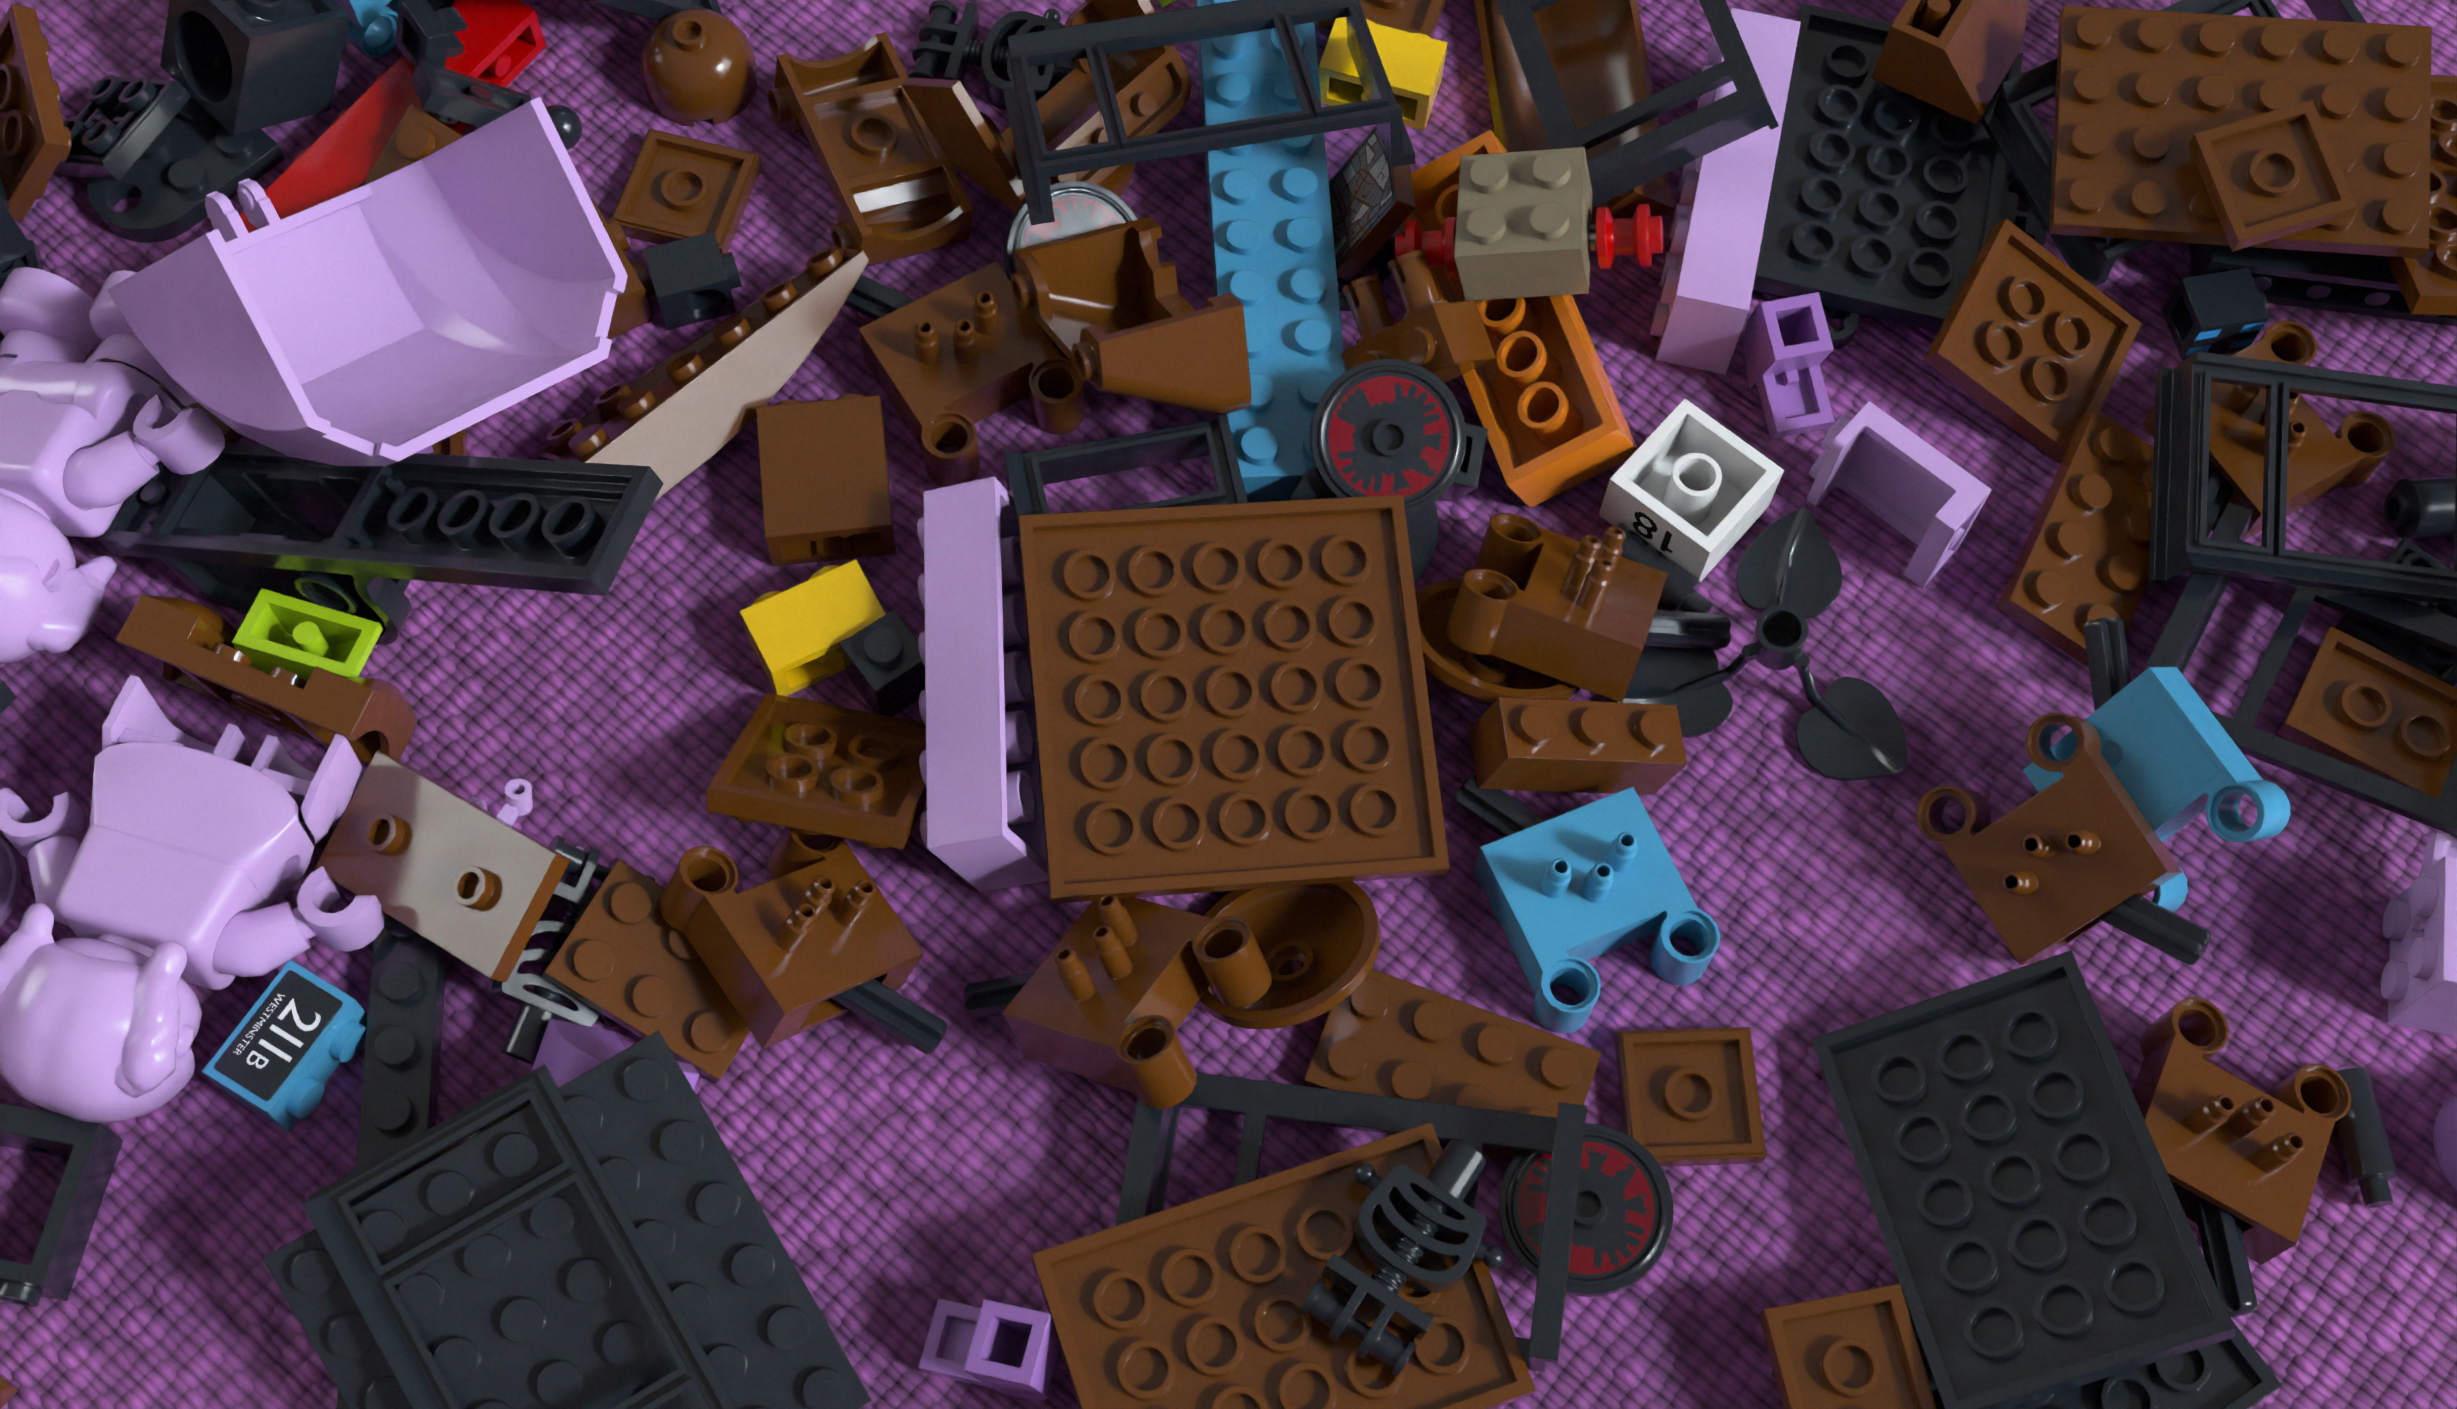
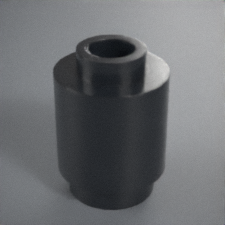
M2455 475L2403 478L2398 480L2384 501V517L2387 524L2402 539L2403 537L2405 539L2455 536Z

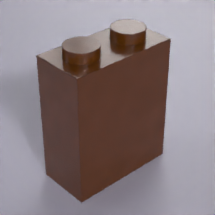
M846 394L837 397L835 400L814 402L784 400L773 406L756 407L765 539L772 566L897 554L885 424L880 395L865 397L859 394Z

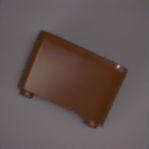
M1149 216L1014 250L1018 273L1011 275L1010 282L1016 305L1020 310L1028 309L1034 320L1072 361L1082 381L1088 380L1094 388L1103 392L1219 415L1230 414L1250 407L1251 382L1243 304L1232 293L1208 298L1207 308L1195 310L1178 293L1175 264L1172 261L1159 262L1157 239L1162 238L1161 226L1152 217Z

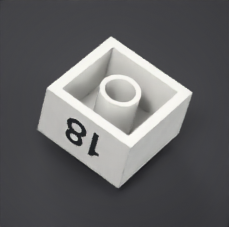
M1684 399L1610 478L1599 515L1615 527L1619 523H1624L1701 582L1769 507L1784 470L1691 402Z

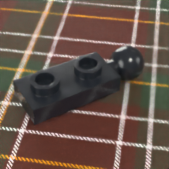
M422 60L419 61L411 79L423 110L435 119L449 124H455L459 120L483 127L532 100L530 95ZM557 104L546 107L566 151L573 148L582 136V123L579 116L574 110L565 105Z

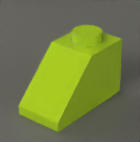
M261 588L232 643L236 650L253 660L250 666L268 675L273 666H277L308 681L315 666H318L344 678L353 679L358 678L383 628L378 622Z

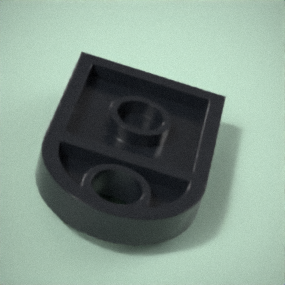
M191 97L119 181L88 178L87 193L99 219L113 234L133 242H160L187 232L208 216L205 207L206 195L218 191L230 200L237 195L238 182L248 178L256 181L282 162L285 157L280 146L262 129L233 136ZM133 196L141 198L139 204L130 211H113L116 204L124 198Z

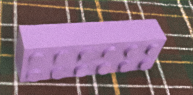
M1732 8L1731 14L1779 126L1770 130L1769 126L1763 127L1683 165L1678 185V191L1681 192L1679 204L1675 206L1668 237L1671 239L1670 249L1666 253L1659 286L1662 287L1660 300L1656 302L1649 335L1660 337L1656 355L1657 361L1726 375L1749 312L1801 21ZM1712 35L1706 64L1717 65L1723 62L1724 59L1715 37ZM1704 65L1702 71L1710 68V66ZM1733 81L1697 97L1696 100H1699L1697 110L1736 92Z
M995 476L924 491V517L919 518L917 524L918 538L924 551V574H921L918 578V592L921 603L925 608V631L920 633L918 639L920 657L925 666L926 688L919 695L920 714L926 726V750H923L920 754L919 765L923 782L927 788V811H924L920 818L921 836L929 851L980 892L1048 881L1019 531L1013 497Z

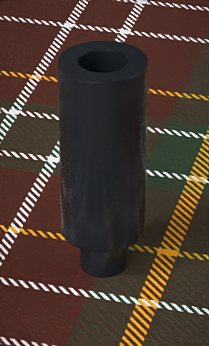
M1619 523L1616 526L1625 533V539L1622 544V557L1668 573L1657 605L1658 607L1668 611L1708 613L1713 603L1697 592L1701 585L1698 579L1624 523Z
M2350 1068L2336 1071L2347 1083L2351 1094L2350 1109L2344 1117L2335 1122L2332 1130L2346 1184L2360 1187L2366 1208L2389 1205L2393 1203L2388 1180L2397 1177L2398 1173L2369 1071L2366 1068Z

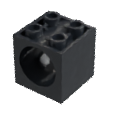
M170 0L160 66L175 81H179L190 95L233 136L331 110L350 15L334 0Z

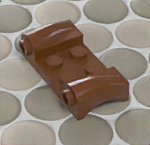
M886 32L875 34L856 50L830 60L808 61L796 58L789 53L777 55L775 89L768 91L769 108L775 123H785L787 129L793 134L804 130L839 204L837 223L831 225L833 246L863 250L869 259L866 267L903 259L969 239L974 212L951 162L944 154L902 86L909 77Z
M141 594L116 638V641L124 646L163 661L162 677L167 681L329 748L336 734L345 736L358 760L368 765L377 750L399 760L416 729L417 717L415 711L399 688L383 679L373 677L344 678L315 666L310 678L306 681L300 676L277 666H273L269 675L250 666L253 660L236 650L232 643L238 631L211 608L191 600L171 596L161 597Z

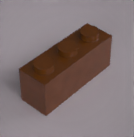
M1499 697L1469 730L1478 789L1615 794L1634 787L1637 794L1654 795L1687 765L1677 705Z

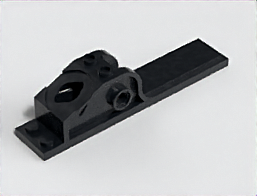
M225 443L224 449L216 460L206 468L192 474L180 475L171 472L159 461L157 465L160 472L125 499L111 525L103 535L99 536L98 541L114 555L158 558L204 600L237 611L242 609L249 612L261 588L378 622L383 630L375 645H388L396 641L411 614V603L404 593L411 580L606 596L664 483L650 466L414 453L387 466H336L287 456L265 445ZM290 539H305V540H309V541H311V542H308V541H295V540H290Z

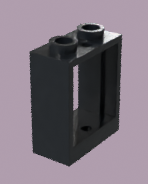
M0 1103V1146L69 1158L31 1265L0 1259V1300L27 1307H37L40 1297L62 1301L68 1300L123 1140L103 1123L84 1122L59 1113Z

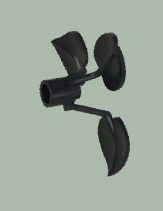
M1807 508L1796 510L1771 524L1752 542L1741 558L1736 577L1740 597L1748 607L1763 611L1757 620L1751 644L1745 645L1742 648V652L1725 669L1718 671V659L1713 650L1650 646L1640 656L1622 702L1677 705L1682 738L1698 737L1720 727L1730 716L1733 700L1723 682L1732 679L1750 660L1756 659L1761 665L1772 670H1783L1794 666L1798 671L1806 698L1814 706V708L1801 716L1796 728V741L1799 753L1813 770L1831 779L1857 781L1896 776L1906 766L1907 747L1902 725L1893 706L1880 690L1862 679L1853 677H1842L1835 680L1827 689L1824 698L1816 690L1809 668L1810 659L1803 653L1809 631L1806 619L1824 613L1834 604L1842 586V570L1835 551L1820 532L1812 514Z

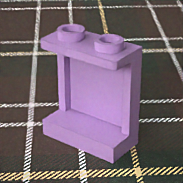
M1869 401L1853 419L1846 414L1842 415L1826 434L1822 442L1826 449L1818 457L1808 473L1815 480L1806 500L1817 507L1832 489L1840 488L1918 545L1903 575L1923 589L1958 550L1992 489Z

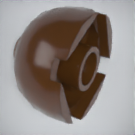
M689 8L673 12L660 20L644 41L640 59V72L649 103L663 118L681 126L695 127L693 120L703 121L712 118L713 125L724 123L744 111L756 94L757 65L746 34L732 20L710 9Z

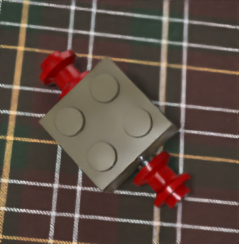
M1584 147L1465 155L1460 157L1457 217H1447L1443 229L1425 231L1418 219L1408 220L1405 232L1396 234L1395 256L1398 262V256L1415 250H1424L1429 268L1444 267L1450 279L1460 278L1465 301L1589 294L1590 252L1597 251L1600 270L1611 269L1616 256L1634 255L1640 267H1651L1652 254L1663 253V223L1661 216H1650L1649 204H1639L1632 218L1614 219L1608 207H1598L1596 224L1591 225L1593 193Z

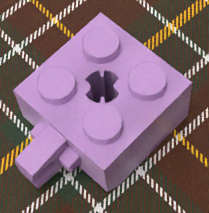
M2436 833L2426 842L2420 876L2397 898L2392 899L2385 909L2382 930L2384 936L2390 938L2389 961L2385 965L2381 977V994L2383 998L2388 999V1023L2457 1036V837L2447 833Z

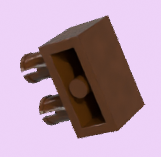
M1424 250L1408 252L1398 256V262L1397 260H1391L1387 263L1406 310V314L1402 317L1403 321L1397 324L1393 321L1380 286L1381 281L1378 275L1362 277L1342 288L1361 336L1356 341L1357 345L1341 353L1347 371L1362 363L1373 360L1397 359L1422 366L1446 383L1496 358L1475 300L1449 303L1448 300H1441L1427 264Z

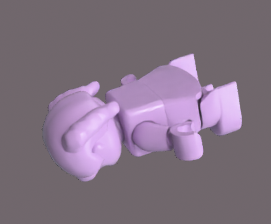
M30 267L15 268L8 275L0 289V332L5 336L0 344V664L20 661L38 651L47 650L51 653H62L70 650L75 643L87 635L92 626L104 595L105 586L115 573L117 564L111 557L98 556L76 568L72 547L65 536L94 538L103 535L111 525L125 499L160 472L157 465L159 461L171 472L180 475L192 474L210 465L217 459L225 447V438L222 430L202 409H191L189 407L190 404L197 401L191 398L170 377L136 337L107 289L137 272L127 270L112 272L103 284L95 301L78 286L66 279L45 270ZM98 338H100L103 342L84 363L86 354L93 349ZM157 384L164 385L168 390L159 387Z
M130 675L113 704L110 714L102 725V752L95 756L90 824L81 845L78 841L85 827L84 811L68 791L53 797L54 806L52 812L46 818L32 823V811L23 800L10 788L0 790V830L18 852L27 858L36 903L31 904L25 912L19 929L9 937L6 944L0 947V1074L19 1096L39 1107L84 1122H120L147 1115L173 1099L186 1086L194 1074L195 1060L191 1045L197 1035L202 1012L195 992L186 982L211 990H222L228 987L236 976H263L309 949L311 946L308 939L314 936L326 947L335 951L345 952L363 948L376 939L384 928L385 914L381 910L382 906L375 895H357L344 910L336 913H327L331 904L339 899L340 896L335 884L323 866L312 872L301 885L297 896L298 907L293 908L289 901L270 906L286 895L301 879L311 861L314 845L328 833L330 828H336L365 774V770L345 736L335 735L316 774L295 762L286 753L278 738L267 735L253 764L249 767L241 764L249 747L247 740L237 725L228 723L217 746L201 742L175 727L166 718L141 679ZM54 920L68 926L78 938H63L54 942L52 937Z

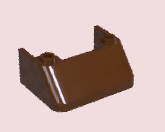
M1085 0L1069 15L1064 27L1147 15L1156 12L1149 0ZM1174 44L1106 55L1127 139L1154 135L1187 104L1191 93V78ZM1087 58L1072 60L1076 68L1037 101L1047 151L1107 142ZM911 77L902 84L904 90L948 160L1015 213L1025 201V195L1011 127L1008 126L1000 133L993 120L985 113L977 110L960 80ZM1119 166L1050 176L1049 181L1050 185L1064 181H1084L1099 185Z

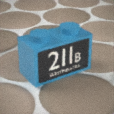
M289 960L202 1072L224 1093L288 1132L297 1119L307 1117L317 1107L324 1094V1084L341 1062L344 1063L352 1059L360 1050L366 1039L368 1015L354 998L294 961Z

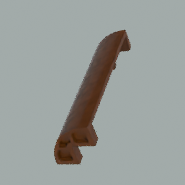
M1474 0L1495 136L1507 152L1551 149L1497 0ZM1560 0L1533 13L1577 130L1583 129L1654 95L1637 0ZM1657 116L1586 150L1589 161L1660 128L1659 117ZM1669 172L1593 207L1591 225L1596 224L1598 207H1608L1614 219L1632 218L1639 204H1649L1650 216L1664 217L1675 210Z

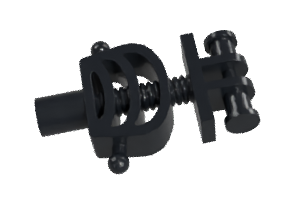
M936 0L930 4L929 21L924 22L920 27L918 36L921 42L915 45L912 53V58L916 64L910 70L908 77L938 79L936 74L939 71L945 73L944 80H960L963 83L969 63L971 66H981L986 97L995 107L1007 110L1003 89L1015 87L1009 47L1007 48L1009 46L1007 36L1064 28L1065 25L1060 23L1061 15L1059 11L1053 8L1046 10L1043 17L1025 11L1010 12L994 24L985 44L982 41L978 43L975 40L979 29L978 4L966 2L960 25H955L952 23L957 20V8L947 1ZM1072 60L1029 67L1036 102L1076 68ZM1004 69L1007 72L1008 81L997 77L994 70L1003 71Z
M556 835L548 847L571 859L565 872L571 874L568 884L559 881L550 900L570 909L566 911L567 916L563 917V923L558 921H538L532 935L546 934L555 936L556 941L552 943L554 948L550 950H523L507 982L504 983L493 979L491 987L494 995L520 1005L501 1052L534 1065L549 1019L591 1027L597 1018L601 1016L608 1026H620L610 1018L541 977L543 974H519L517 972L522 962H532L544 965L545 968L541 969V972L544 973L594 897L585 892L591 877L601 881L599 889L618 860L627 864L626 861L617 857L611 861L608 867L598 864L599 849L590 845L584 850L566 843L565 838L560 835ZM646 875L648 878L655 881V877ZM523 987L532 988L534 994L526 991Z
M1451 1139L1427 1178L1405 1164L1400 1163L1382 1180L1370 1163H1359L1354 1168V1179L1359 1184L1366 1185L1372 1192L1365 1199L1356 1215L1354 1233L1364 1254L1378 1268L1369 1277L1333 1253L1321 1275L1351 1294L1348 1303L1343 1302L1323 1288L1325 1284L1318 1280L1300 1308L1299 1313L1303 1316L1308 1313L1331 1328L1327 1336L1335 1341L1338 1340L1343 1330L1354 1335L1362 1341L1355 1353L1356 1355L1365 1359L1369 1353L1393 1369L1391 1374L1398 1377L1417 1344L1412 1341L1407 1344L1384 1329V1327L1390 1320L1421 1341L1435 1320L1398 1296L1397 1294L1400 1293L1399 1289L1406 1285L1419 1291L1446 1292L1461 1281L1469 1269L1473 1258L1483 1261L1484 1265L1491 1269L1500 1267L1504 1262V1253L1499 1247H1488L1479 1243L1487 1224L1486 1217L1463 1202L1486 1165L1485 1158L1470 1145L1456 1139ZM1389 1197L1393 1200L1398 1209L1408 1217L1407 1220L1402 1218V1216L1396 1211ZM1373 1215H1375L1384 1232L1394 1240L1395 1243L1390 1245L1391 1249L1377 1235L1372 1222ZM1434 1235H1436V1236H1438V1237H1440V1238H1443V1239H1445V1240L1452 1241V1242H1457V1243H1461V1244L1457 1245V1244L1444 1243V1242H1441V1241H1438V1240L1434 1239ZM1418 1258H1422L1438 1265H1451L1452 1268L1444 1271H1430L1414 1264L1419 1262ZM1361 1302L1379 1313L1372 1327H1369L1353 1316Z

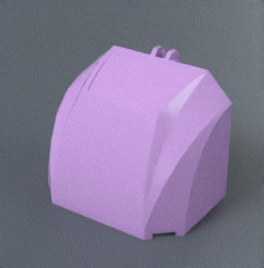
M538 97L415 163L280 220L269 197L266 196L264 190L256 181L250 180V178L240 181L237 188L239 204L243 206V211L248 221L258 228V230L248 233L237 210L234 209L230 200L218 191L206 195L205 207L208 214L207 217L211 219L213 231L202 235L107 289L136 337L170 377L191 398L237 433L291 457L336 466H387L607 359L612 340L608 339L607 336L617 295L624 293L628 275L541 98Z

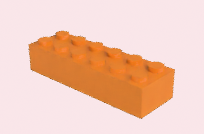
M1491 129L1411 172L1416 208L1401 224L1404 232L1408 220L1418 219L1425 231L1443 229L1447 217H1457L1460 157L1465 155L1507 153V150ZM1444 267L1429 268L1441 300H1448L1449 303L1465 301L1460 278L1450 279ZM1556 295L1475 300L1496 358L1462 374L1482 425L1488 429L1487 437L1506 484L1532 508L1628 460L1638 447L1573 296Z

